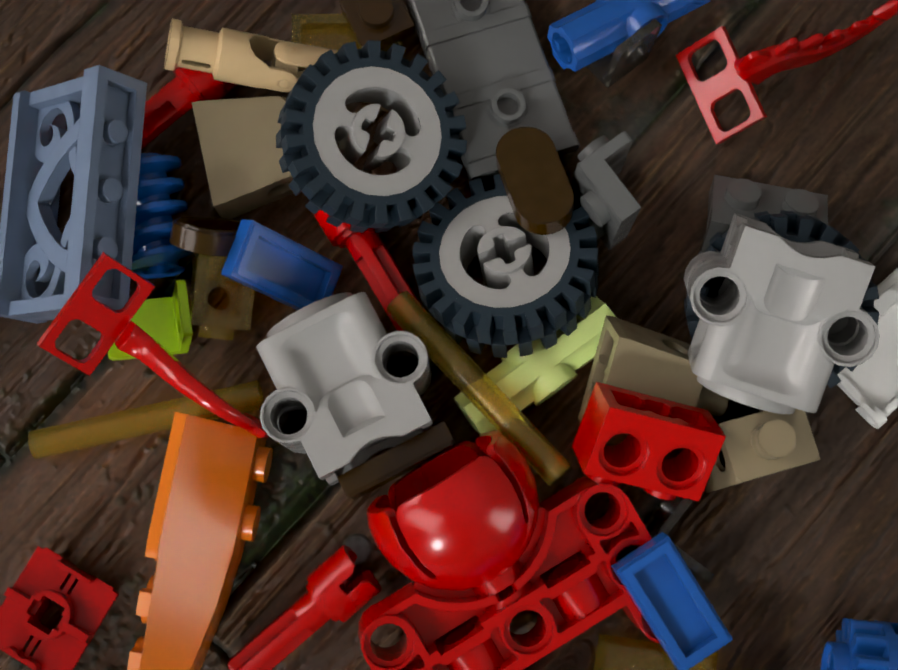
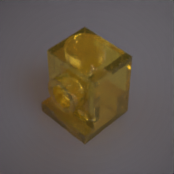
M203 254L192 256L189 310L191 324L199 325L198 337L233 341L234 329L250 331L254 290L221 275L227 257ZM216 287L224 289L228 295L226 306L219 310L212 308L208 302L209 292Z

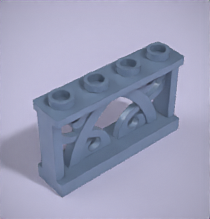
M97 65L84 69L82 77L33 92L23 90L13 95L0 222V317L36 324L54 320L103 252L131 269L147 89L146 82ZM71 168L74 174L71 216L62 234L57 226L60 188L63 179ZM109 269L94 287L92 296L113 310L122 309L129 300L131 278L117 269Z

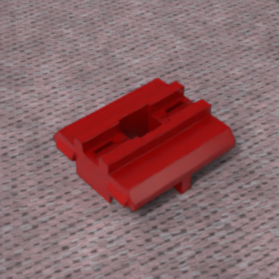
M38 546L14 586L8 587L3 594L6 596V599L0 607V650L32 670H74L119 596V593L114 587L76 567L74 563L63 559L61 555L51 549ZM51 600L65 608L61 614L63 616L57 627L52 630L39 621Z

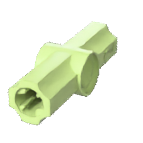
M597 296L596 298L591 297V310L585 319L576 315L577 329L569 336L561 329H558L556 331V345L545 349L540 339L532 341L533 354L521 357L519 345L516 344L507 352V358H501V364L455 396L454 401L474 430L479 435L489 431H498L533 403L535 406L540 405L578 376L576 371L595 357L606 315L616 317L607 304L602 302Z

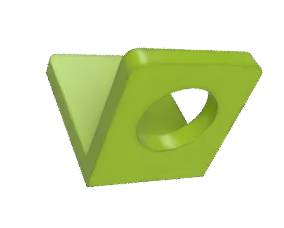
M185 279L176 280L172 297L146 299L131 319L132 322L158 341L172 355L188 353L193 336ZM115 343L108 351V358L112 361L137 359L118 350Z

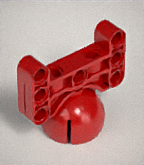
M494 430L482 433L475 440V443L463 441L436 455L393 483L389 488L388 496L382 495L377 497L367 509L369 529L378 549L394 568L414 581V583L410 582L378 603L371 605L363 612L359 620L358 634L364 659L371 670H523L623 608L627 617L648 639L660 644L611 567L616 563V557L624 547L638 545L639 548L652 539L627 495L617 486L609 483H596L589 477L584 476L539 503L536 481L526 457L516 444L500 431ZM599 492H607L610 502L606 514L597 520H587L584 512L588 499ZM533 610L538 613L537 622L529 632L524 634L510 632V623L519 612ZM395 624L401 627L403 635L400 641L391 647L375 645L370 638L379 626Z

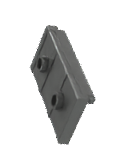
M405 0L424 55L428 60L427 63L431 75L433 76L439 70L447 79L440 86L444 95L455 91L460 101L452 111L454 117L460 115L465 117L466 128L459 133V140H467L466 153L461 156V160L469 181L478 178L485 180L499 174L496 161L497 144L504 134L515 128L534 127L544 131L552 139L559 157L578 150L580 144L576 133L572 130L555 83L556 79L552 68L549 67L532 21V14L525 0Z

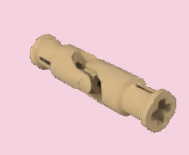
M172 18L167 40L164 69L174 71L176 67L211 73L214 80L290 93L301 74L305 71L298 72V66L307 68L310 64L314 65L320 55L330 49L273 39L263 35L223 27L218 33L183 26L181 20ZM331 49L334 54L338 52V50ZM263 61H271V66H268ZM380 106L382 111L389 112L387 109Z

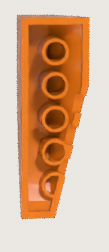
M175 412L145 551V557L155 559L156 569L147 587L139 591L135 614L141 616L143 624H147L145 637L140 636L135 646L130 650L127 670L201 669L225 612L243 555L245 541L253 542L258 531L261 508L260 506L253 505L257 483H266L271 468L273 450L272 448L265 447L267 438H258L238 426Z

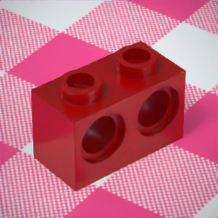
M596 382L572 448L583 473L596 483H609L614 486L624 483L643 488L650 495L662 500L672 501L676 497H681L699 502L726 435L709 410ZM623 433L628 434L621 443L613 446L606 445L613 436ZM683 448L678 456L664 460L665 456L672 450Z

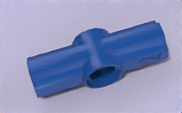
M596 0L594 3L550 24L547 38L551 44L553 56L563 69L569 68L576 72L624 46L629 52L643 49L659 37L668 23L710 2V0Z

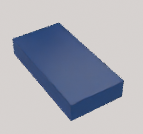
M241 219L221 275L296 310L333 295L343 268L342 265L254 220Z
M661 532L611 566L677 670H689L733 640L670 537L664 532Z

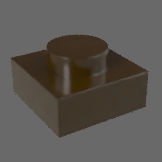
M402 0L339 1L341 11L361 49L368 40L381 41L380 50L415 34V25Z

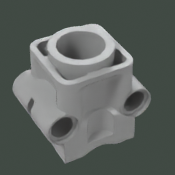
M734 213L721 252L708 251L700 253L690 261L685 269L684 282L693 311L700 318L687 353L691 371L697 375V381L707 389L723 397L763 411L777 414H793L795 409L816 413L834 364L846 367L863 364L873 356L878 348L880 338L878 326L872 317L861 307L875 266L868 261L859 259V254L854 250L823 240L814 242L791 241L778 235L765 222ZM721 276L730 279V285L721 295L710 297L700 293L704 283L711 278ZM848 317V322L841 331L828 334V330L835 321Z
M344 292L313 302L274 325L268 331L267 338L256 346L277 389L266 397L261 406L260 421L262 428L270 438L294 453H307L319 479H326L331 486L339 482L338 476L365 463L379 451L395 447L433 427L432 420L420 398L431 383L432 373L426 347L419 337L410 332L395 331L387 334L366 292L354 295L350 292ZM411 358L418 363L415 371L409 376L400 378L389 374L390 367L398 359ZM296 411H307V421L304 427L297 433L286 434L285 425L289 416Z

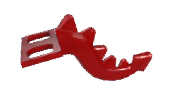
M898 0L887 1L874 9L871 16L856 21L850 27L843 30L835 29L825 36L822 33H816L801 41H798L797 37H792L781 44L752 51L742 58L739 57L724 26L719 27L676 54V58L715 144H721L767 118L752 83L758 85L778 72L817 62L848 47L872 32L886 20L898 14ZM717 40L727 59V66L724 70L706 81H701L693 66L692 55L705 45ZM736 90H740L750 109V117L729 131H724L714 112V106L717 101Z
M104 252L37 342L40 348L89 376L115 343L118 350L143 362L164 381L205 409L247 430V432L258 438L269 437L262 428L261 421L258 418L241 412L201 382L158 341L131 321L155 286ZM109 269H117L137 282L136 291L125 306L119 310L111 309L92 296L94 287ZM75 319L83 321L101 333V338L96 346L82 360L75 359L55 347L56 339L67 324Z

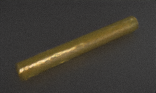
M408 291L402 292L391 301L386 308V312L405 332H410L419 337L426 347L429 358L498 431L502 432L516 444L526 457L529 465L549 486L571 467L570 462Z
M258 380L212 390L243 413L259 410L264 403L261 385ZM184 396L29 431L28 442L34 459H41L170 430L175 412L210 420L221 417Z

